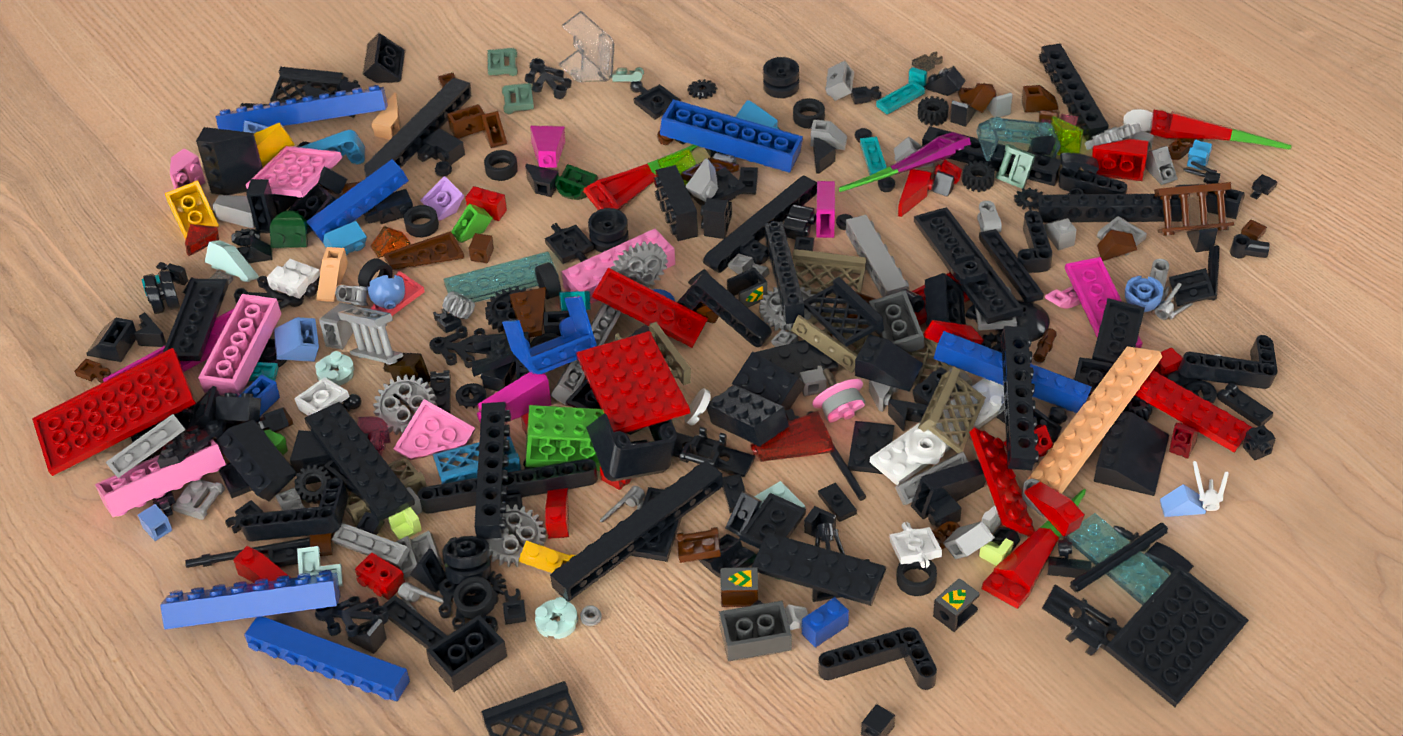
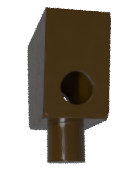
M403 353V357L397 359L396 363L389 365L384 363V371L391 373L394 382L397 381V376L404 380L405 375L408 376L409 380L415 375L417 380L422 378L424 383L428 382L429 384L431 381L424 359L420 353Z

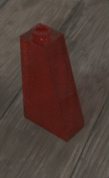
M818 411L789 421L788 428L760 447L750 444L753 455H758L760 462L834 452L832 438Z

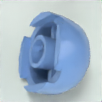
M388 275L377 277L369 282L370 286H367L372 302L385 309L395 308L405 296L404 280L397 275H394V278H388Z
M1142 276L1131 278L1125 288L1127 303L1145 307L1144 312H1150L1160 305L1163 297V285L1158 280L1149 276L1148 279L1141 278Z

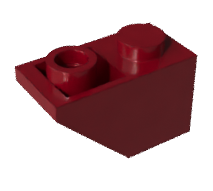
M1176 423L1169 452L1188 459L1197 442L1199 429L1183 423Z

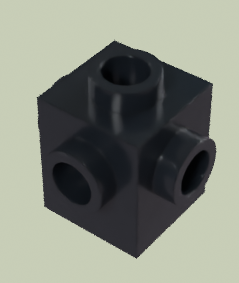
M1264 425L1254 427L1246 432L1243 448L1256 461L1272 453L1276 438Z

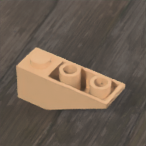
M395 92L387 100L388 107L386 110H381L376 119L372 121L375 137L391 140L400 131L399 104Z
M326 248L322 259L317 301L335 302L336 288L341 285L348 265L345 248Z

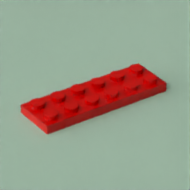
M610 268L607 269L592 294L593 298L649 327L651 323L657 322L667 336L693 348L708 318Z
M1154 370L1135 394V396L1178 421L1199 429V433L1234 453L1245 440L1246 432L1253 428L1246 424V422L1239 420L1227 411L1218 408Z
M974 427L969 434L1002 525L1030 537L1035 532L1033 520L1029 516L1027 504L1022 498L1021 488L1015 479L1016 474L1012 469L1007 468V454L1003 441L998 437L995 438L989 435L986 431H981Z

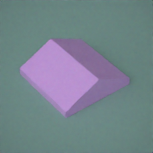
M444 176L420 201L424 205L435 209L440 221L457 212L464 195Z

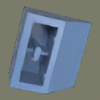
M296 317L274 329L276 357L278 360L315 362L319 349L316 319Z

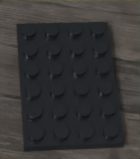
M1179 565L1108 643L1104 650L1173 707H1176L1249 620Z

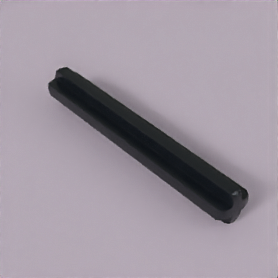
M1218 245L1210 246L1208 258V277L1215 295L1214 298L1208 300L1212 299L1213 301L1217 299L1220 252Z

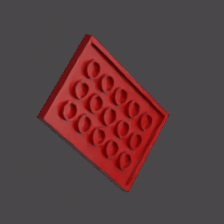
M650 331L576 352L582 370L601 410H603L604 414H607L613 432L621 431L627 433L690 414V407Z

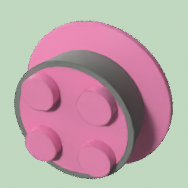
M829 369L823 370L830 388L820 393L813 400V407L823 409L825 418L830 423L843 417L845 420L855 416L854 412L865 406V400L859 393L863 386L862 380L851 379L837 384Z

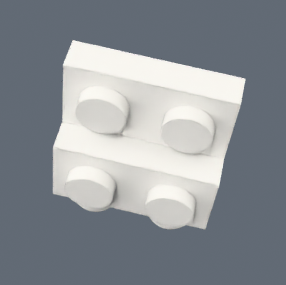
M289 259L283 267L277 265L269 274L267 280L270 288L273 290H278L300 299L306 292L309 284L314 283L320 276V270Z
M324 377L294 399L298 409L309 416L335 403H342L349 397L347 390Z

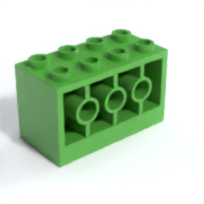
M529 405L525 467H542L582 459H593L596 462L597 471H600V463L586 427L603 415V410Z

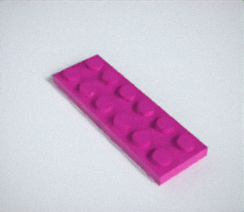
M1101 257L1067 263L1064 269L1096 337H1098L1107 298L1121 302L1122 300ZM1139 335L1135 348H1141L1143 344Z

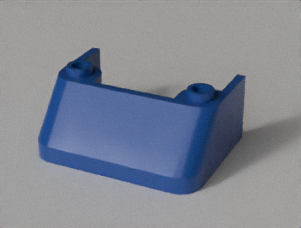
M582 296L564 298L570 317L560 322L561 336L530 348L528 340L524 337L519 320L502 322L512 353L530 373L543 374L578 360L576 352L596 347V340Z

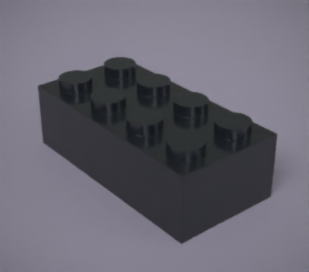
M677 166L656 169L654 184L657 190L655 191V197L657 201H660L661 212H665L666 223H670L671 234L675 235L677 241L698 237L697 210Z
M737 385L731 386L722 394L715 396L709 401L707 406L712 424L759 447L789 427L783 406Z

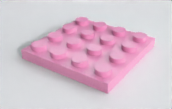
M285 146L252 179H269L272 194L304 197L317 185L323 167L325 166L331 170L342 159L341 152Z

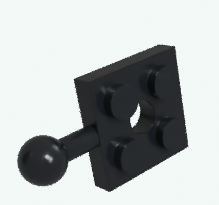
M632 81L630 83V89L633 92L641 93V95L634 98V104L654 119L664 115L673 99L681 101L660 84L647 90L643 87L641 81Z

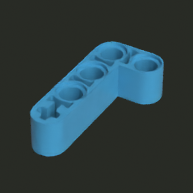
M345 130L300 147L341 152L342 156L346 155L350 162L356 165L362 164L365 161V146L353 130Z

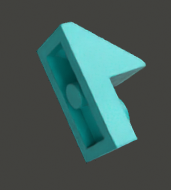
M590 291L559 292L560 311H568L564 298L582 296L586 310H591Z

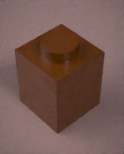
M475 233L469 246L470 259L475 262L488 263L494 250L492 235Z

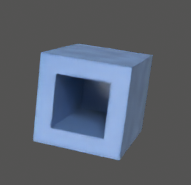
M156 504L138 514L142 528L154 541L172 531L168 517Z

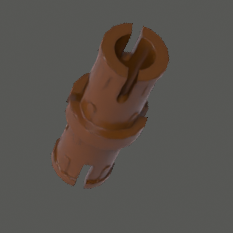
M1046 329L1042 339L1038 341V348L1033 355V359L1036 362L1043 363L1048 352L1052 350V343L1057 336V332L1054 329Z

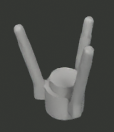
M1181 283L1176 285L1165 301L1170 287H1166L1160 305L1154 309L1155 314L1160 319H1173L1175 315L1193 305V303L1185 304L1174 311V304L1171 300L1180 288Z
M632 486L628 493L600 519V522H604L625 502L630 507L637 506L636 510L640 509L645 497L643 489L638 486Z
M409 582L403 583L398 590L399 597L412 609L414 607L410 602H416L420 595L443 603V598L423 591Z

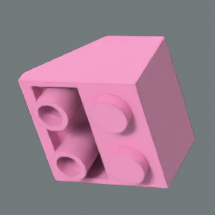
M182 149L171 157L170 176L174 189L198 181L200 186L205 183L197 155Z

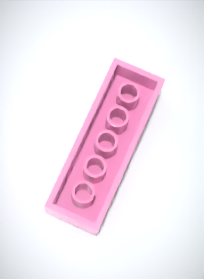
M653 229L561 271L563 287L566 291H590V304L599 301L593 298L592 294L608 268L611 269L612 266H615L613 261L619 260L617 255H623V250L629 251L630 245L634 248L636 243L641 246L643 241L646 244L652 242L653 245L657 243L667 255L668 263L665 264L667 268L675 265V250L656 229Z
M246 294L241 295L198 377L204 393H207L212 386L217 387L219 394L223 396L225 393H235L238 397L243 392L282 314L277 299Z
M211 439L207 442V446L196 453L191 451L185 456L186 459L178 464L160 468L157 462L160 456L158 455L134 466L119 478L114 475L95 484L103 504L112 517L122 516L127 513V510L141 507L153 498H161L166 492L178 490L190 481L200 480L203 475L209 472L219 471L222 466L226 465L217 443Z

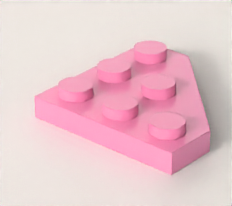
M424 399L395 445L394 451L410 460L466 446L475 431V427Z

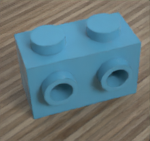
M357 221L325 233L323 244L326 248H345L347 256L351 252L362 250L366 245L367 236Z

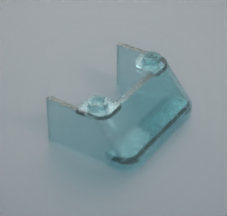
M993 117L980 123L976 130L986 161H990L999 140L1031 144L1033 138L1053 136L1056 142L1051 155H1044L1052 158L1056 157L1061 147L1054 128L1048 122L1042 123Z

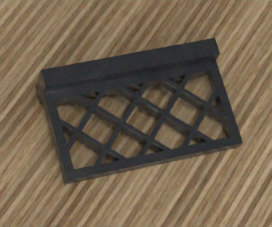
M280 67L278 71L280 76L270 101L284 103L287 99L297 95L305 97L302 94L304 92L303 87L300 89L297 87L299 84L311 87L322 86L318 89L325 90L329 95H334L344 75L341 72ZM283 82H284V83H291V84H289V85H287V86H285V87H282V83H283ZM293 87L296 89V91L290 94L286 92ZM330 87L336 88L332 92L328 90ZM282 93H284V94L286 95L285 97H283V98H281V99H280V98H277V96L280 95V94H282Z
M840 277L833 279L832 286L804 300V307L845 347L874 331L877 334L884 331L883 317ZM834 293L836 298H826V296ZM814 302L821 303L820 307L811 306V304ZM824 303H833V308L823 307ZM837 304H846L847 307L837 308ZM822 312L831 313V317H822L821 314ZM835 313L845 314L844 318L834 317ZM848 314H856L858 316L857 319L847 318ZM832 323H842V327H833ZM846 324H856L855 328H845ZM859 324L869 326L866 329H858ZM843 333H850L853 336L845 339Z
M565 681L481 711L482 720L489 736H501L492 730V726L497 724L506 726L502 736H506L510 728L521 732L519 736H524V734L541 736L545 726L556 730L554 736H576L584 733ZM563 700H566L568 704L565 713L554 709L556 704ZM542 708L549 711L545 720L534 717L536 710ZM552 713L563 717L559 726L548 722ZM519 716L527 718L523 728L513 724L515 718ZM569 719L576 723L577 728L569 731L562 728L565 720ZM531 720L542 725L538 734L527 730Z

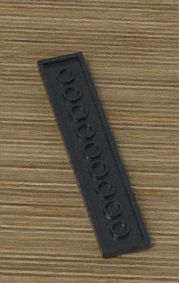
M947 207L914 216V223L950 273L951 264L955 262V258L958 256L975 254L977 258H980V256L984 257ZM990 264L988 278L984 281L962 285L959 283V280L955 279L987 324L1023 314L1022 306Z

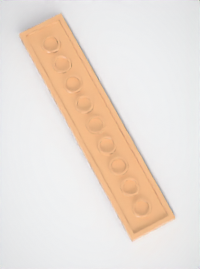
M1127 346L1028 479H1036L1062 494L1161 360V352Z

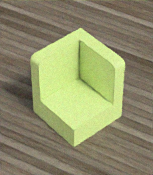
M411 507L388 517L390 529L398 540L406 536L411 537L422 531L419 517Z
M1006 538L999 546L990 541L980 548L979 557L997 566L1012 552L1013 542Z

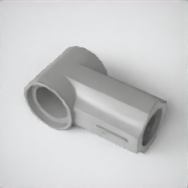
M1156 259L1153 261L1150 277L1155 278L1163 285L1164 294L1169 263L1164 259Z

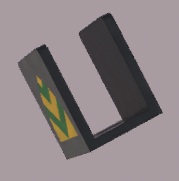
M751 268L727 280V290L733 296L738 295V300L747 308L759 303L760 300H763V295H767V281L755 268Z
M957 579L934 600L933 617L955 632L978 611V607L972 603L980 596V593L962 579Z

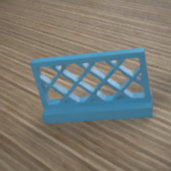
M507 436V439H509V451H506V454H508L509 466L505 467V470L508 472L521 470L518 453H516L511 437ZM479 442L433 454L442 484L477 478L478 461L472 460L474 455L479 457ZM468 453L466 457L460 456L461 454ZM445 458H448V459H449L446 463H445V462H442V461H439V460L445 459ZM454 461L461 462L458 466L452 465Z

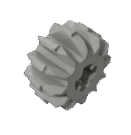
M450 291L445 296L442 306L445 311H448L455 317L468 319L474 311L475 303L463 294Z

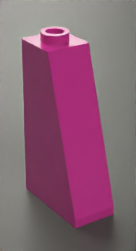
M531 126V143L539 167L557 168L565 145V126Z
M817 181L816 238H834L835 181Z
M529 372L478 403L479 412H477L479 422L481 423L482 403L506 402V408L511 412V420L528 413L529 405L551 406L549 381L546 374H532Z

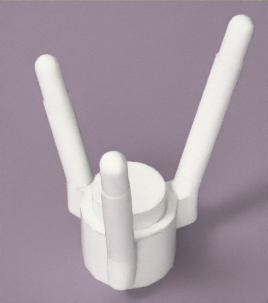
M1194 461L1193 466L1199 489V500L1203 501V509L1216 511L1219 509V502L1223 501V493L1229 473L1227 471L1224 473L1219 493L1213 490L1212 479L1209 480V490L1204 493L1197 462Z

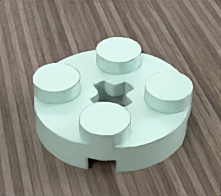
M339 351L332 352L315 364L319 381L325 377L340 386L350 381L354 375L352 359L347 355L341 354Z
M558 597L555 600L547 601L535 610V623L541 635L545 637L549 635L554 636V639H561L574 632L575 625L578 622L577 610L565 598ZM556 616L560 617V621L558 622L552 619Z

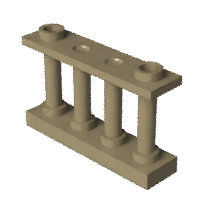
M816 303V307H820L821 303ZM824 303V306H823V307H831V306H829L828 304ZM822 312L821 316L831 317V313ZM835 313L834 317L844 318V315ZM798 315L791 331L853 373L855 371V359L869 335L852 343L851 345L857 349L851 351L839 340L837 341L830 336L831 333L826 328L821 330L814 324L819 321L813 315L808 320ZM832 323V326L842 327V323ZM846 324L845 328H855L856 324ZM843 333L845 339L853 336L850 333Z
M651 323L649 331L668 367L672 369V375L674 378L679 379L683 385L689 384L691 380L690 366L658 323ZM619 333L615 334V341L622 339Z

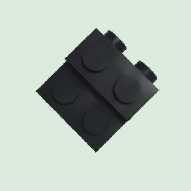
M1079 357L1074 380L1091 386L1092 388L1088 395L1090 396L1113 364Z

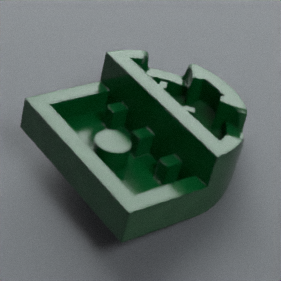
M567 164L561 177L557 175L555 184L561 196L572 200H581L587 197L583 192L584 188L599 178L596 174Z
M292 210L278 214L270 225L271 248L308 247L307 228L309 227L306 222L307 220L299 212Z

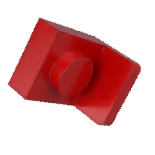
M944 159L941 164H937L934 168L933 173L935 175L933 180L935 181L937 172L941 171L953 175L954 184H957L963 169Z

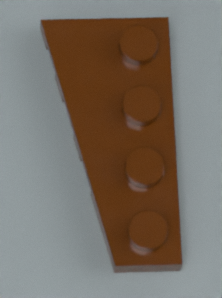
M451 231L384 254V259L392 267V270L464 258V253Z

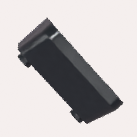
M607 414L601 415L587 426L586 429L604 476L609 481L615 482L666 471L671 465L677 438L672 420L648 426L654 441L634 445L631 444L629 437L624 432H613Z

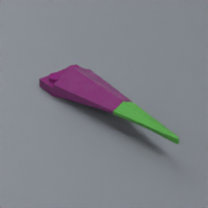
M955 132L938 136L897 163L870 176L839 187V192L947 159L955 154L956 150H962L965 146L971 145L970 138Z

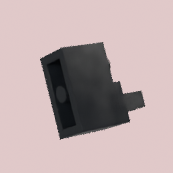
M440 128L422 140L423 146L417 151L418 159L422 162L432 157L435 160L447 161L450 165L465 155L463 142Z

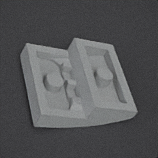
M430 531L413 539L406 536L396 541V543L405 545L410 549L400 568L397 567L403 571L404 577L411 576L410 573L429 548L434 551L441 566L443 565Z

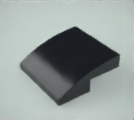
M1206 268L1169 277L1172 291L1178 283H1181L1180 288L1174 295L1177 306L1215 297Z
M726 534L720 539L721 556L699 561L721 579V568H748L754 563L757 555L755 552L743 547L741 540Z

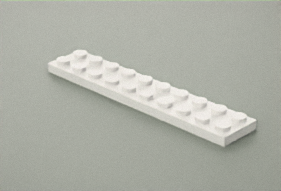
M985 378L972 386L986 397L973 428L977 429L995 418L1004 403L1003 385ZM960 396L962 404H967L965 397ZM970 396L973 404H977L978 400ZM955 399L951 400L952 405H957ZM954 409L956 417L961 418L959 410ZM964 409L967 417H971L969 409ZM943 410L945 417L950 418L948 410ZM958 422L961 431L966 430L963 422ZM920 423L870 457V463L896 485L905 482L929 465L911 462L905 452L904 446L907 435L915 432ZM937 423L936 427L944 432L942 423ZM948 423L950 431H955L953 423ZM953 435V440L958 444L957 435ZM927 444L922 445L924 448H929ZM947 444L944 453L951 449Z

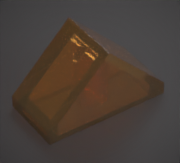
M384 226L371 244V249L378 258H381L385 253L411 245L403 232Z

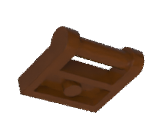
M718 527L689 534L677 533L680 563L721 556Z

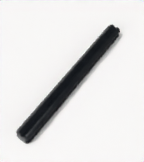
M1164 523L1154 526L1072 580L1070 588L1074 592L1081 591L1167 534L1168 527Z

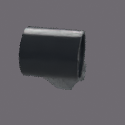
M1237 234L1234 236L1230 254L1238 259L1244 258L1246 255L1267 258L1270 243L1250 240L1246 235Z

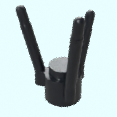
M1191 161V164L1206 171V173L1187 168L1183 169L1185 172L1204 177L1203 182L1207 184L1219 183L1221 173H1217V170L1207 168L1194 161ZM1203 184L1176 185L1175 187L1192 186V185H1203Z
M834 523L817 525L818 531H815V546L820 547L821 539V542H825L826 549L831 550L830 541H834L835 538L839 552L845 554L838 529H834Z

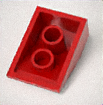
M1127 139L1093 146L1092 157L1098 160L1099 170L1096 174L1110 178L1143 181L1149 141Z

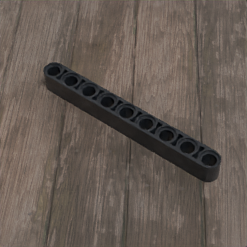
M805 175L801 176L708 251L704 256L703 264L718 273L724 271L728 267V263L740 254V244L751 236H754L758 242L765 237L764 224L774 221H785L793 204L803 206L817 194V182Z
M582 459L508 472V482H504V485H507V495L521 494V498L544 494L550 490L590 486L598 481L597 466L593 459ZM477 478L427 486L420 489L418 498L420 499L422 511L431 514L476 506Z

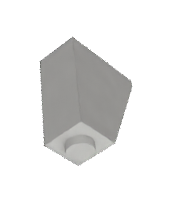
M219 195L213 203V212H216L218 220L248 228L255 227L247 196Z
M339 303L320 318L319 321L326 347L344 349L353 333L351 323L340 320L338 312L356 305Z

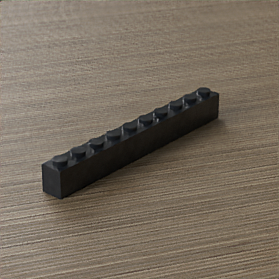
M452 78L364 165L366 178L392 159L401 168L423 146L422 140L441 128L448 121L447 114L458 111L471 97V83Z
M706 460L700 465L695 466L692 471L680 477L670 487L665 488L658 496L650 499L643 507L635 510L624 521H620L616 527L604 533L594 543L589 544L582 552L571 557L560 568H556L550 574L552 588L568 602L722 488L723 474Z

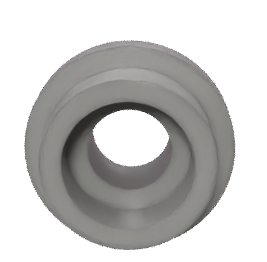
M593 605L586 606L580 614L581 622L587 626L597 625L602 618L601 611Z

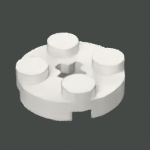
M918 428L915 429V432L907 435L904 447L911 462L936 465L944 455L946 443L929 430L923 432ZM927 444L929 448H924L922 445Z

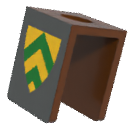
M758 567L720 569L722 607L752 606L758 600Z

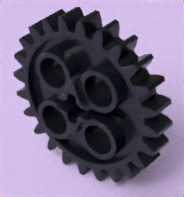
M518 286L515 290L509 287L507 292L502 289V294L496 292V298L490 297L491 302H487L485 314L488 325H492L493 330L497 328L498 333L503 330L505 331L503 321L517 320L510 301V294L526 291V287L522 290H519Z

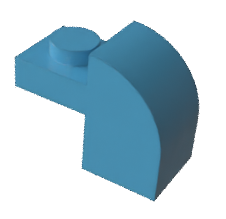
M1194 140L1193 147L1190 148L1188 153L1187 167L1202 170L1192 165L1191 161L1206 167L1212 151V144Z

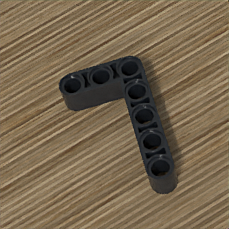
M706 273L701 274L677 302L693 310L702 301L755 347H761L772 334L771 328Z
M1259 335L1250 350L1251 360L1186 352L1179 364L1178 372L1187 378L1227 384L1233 382L1236 385L1268 389L1278 372L1274 343L1270 337Z
M333 478L325 484L319 507L248 514L240 519L239 524L248 541L333 533L341 527L349 495L342 479Z
M913 627L902 628L826 651L818 659L819 676L824 680H833L904 658L917 686L923 690H930L935 686L937 668L921 635Z

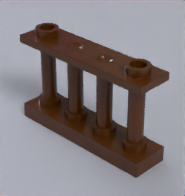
M1231 182L1154 189L1155 197L1160 196L1161 200H1163L1165 228L1158 229V233L1163 232L1164 236L1175 235V231L1216 227L1218 231L1229 230V226H1234V222L1226 223L1224 194H1226V190L1231 189ZM1214 191L1215 195H1217L1219 223L1208 224L1206 196L1208 192ZM1191 193H1196L1199 196L1201 225L1190 226L1188 197H1190ZM1172 195H1179V198H1181L1183 227L1172 228L1170 205Z

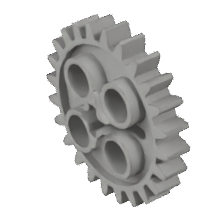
M1139 123L1131 126L1126 124L1118 128L1113 127L1105 130L1104 133L1093 136L1092 140L1084 143L1086 149L1089 150L1096 145L1131 138L1134 133L1140 132L1141 128Z
M643 241L641 246L636 243L634 248L631 245L629 246V251L623 250L624 254L617 255L619 260L613 261L615 266L611 267L612 270L649 288L650 284L655 285V280H660L659 275L665 274L663 270L667 269L665 264L668 261L666 259L667 255L661 246L659 247L657 243L653 245L652 242L646 244Z
M774 287L773 292L768 290L767 295H763V300H760V317L763 318L765 323H768L769 327L774 326V331L780 328L792 333L791 330L794 323L786 324L778 290ZM805 287L800 289L803 301L815 295H811V290L805 292ZM804 307L805 319L808 320L812 314Z
M405 375L404 380L397 376L396 382L390 379L389 386L383 384L385 390H378L381 396H375V400L378 403L373 404L376 409L374 414L378 416L376 419L378 423H381L382 428H386L389 433L394 430L395 435H398L400 431L403 434L414 416L405 405H409L410 409L416 413L419 408L415 407L417 403H422L425 399L437 406L435 402L437 398L433 394L432 387L429 388L428 382L424 383L422 378L417 380L415 375L409 380L408 376ZM405 391H409L408 394L402 395ZM394 395H397L405 405H401L400 401L396 397H394ZM395 404L392 408H388L389 405ZM403 416H408L405 420H401Z
M517 504L514 505L513 509L506 505L507 512L503 514L506 520V529L502 530V538L485 540L489 543L492 562L499 559L500 566L505 561L508 567H510L512 562L518 567L519 557L525 542L529 541L544 546L546 529L543 528V521H539L538 514L532 516V509L525 512V506L518 510ZM508 547H514L515 549L509 550V549H507V548H508Z

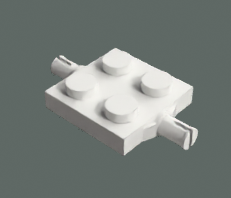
M904 522L901 526L904 531L889 534L890 543L901 564H911L919 561L922 568H925V566L927 568L930 565L928 560L942 557V549L930 527L912 529L909 522Z

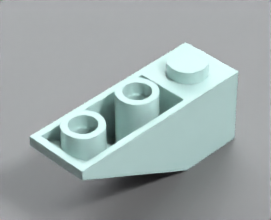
M221 240L209 242L205 262L212 265V268L222 269L226 271V274L238 276L244 282H250L259 278L258 274L235 246Z

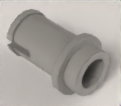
M720 153L714 155L716 159L732 163L737 162L733 155L726 156Z

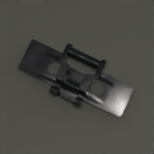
M700 427L699 435L694 437L676 432L677 438L673 456L680 458L681 461L701 464L706 460L718 470L735 475L741 474V477H745L755 459V455L726 447L727 434L720 433L719 441L707 437V429L704 427ZM721 457H728L729 460L724 461Z
M1056 584L1053 586L1042 607L1044 611L1070 627L1071 632L1065 638L1071 643L1078 638L1089 645L1086 653L1090 656L1099 647L1105 649L1110 642L1107 639L1108 634L1116 636L1122 629V627L1117 625L1118 622H1116L1115 618L1106 616L1088 604L1086 599L1082 598L1080 601ZM1070 608L1074 610L1073 617L1070 614Z

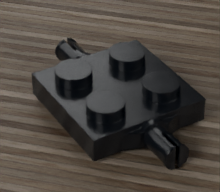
M557 223L555 225L552 224L551 229L555 233L545 238V244L563 264L575 258L583 262L588 259L584 254L594 250V244L576 224L563 229Z

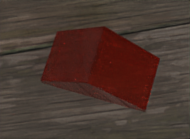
M190 224L185 241L187 255L191 256L206 248L211 241H218V229L214 226Z

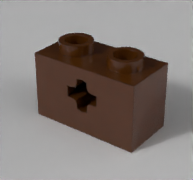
M477 104L447 114L449 128L454 137L457 139L483 131L481 115L485 113L481 106Z

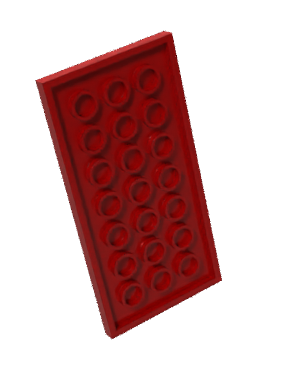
M171 348L32 418L48 472L54 476L153 426L172 414H176L196 404L177 353L174 348Z

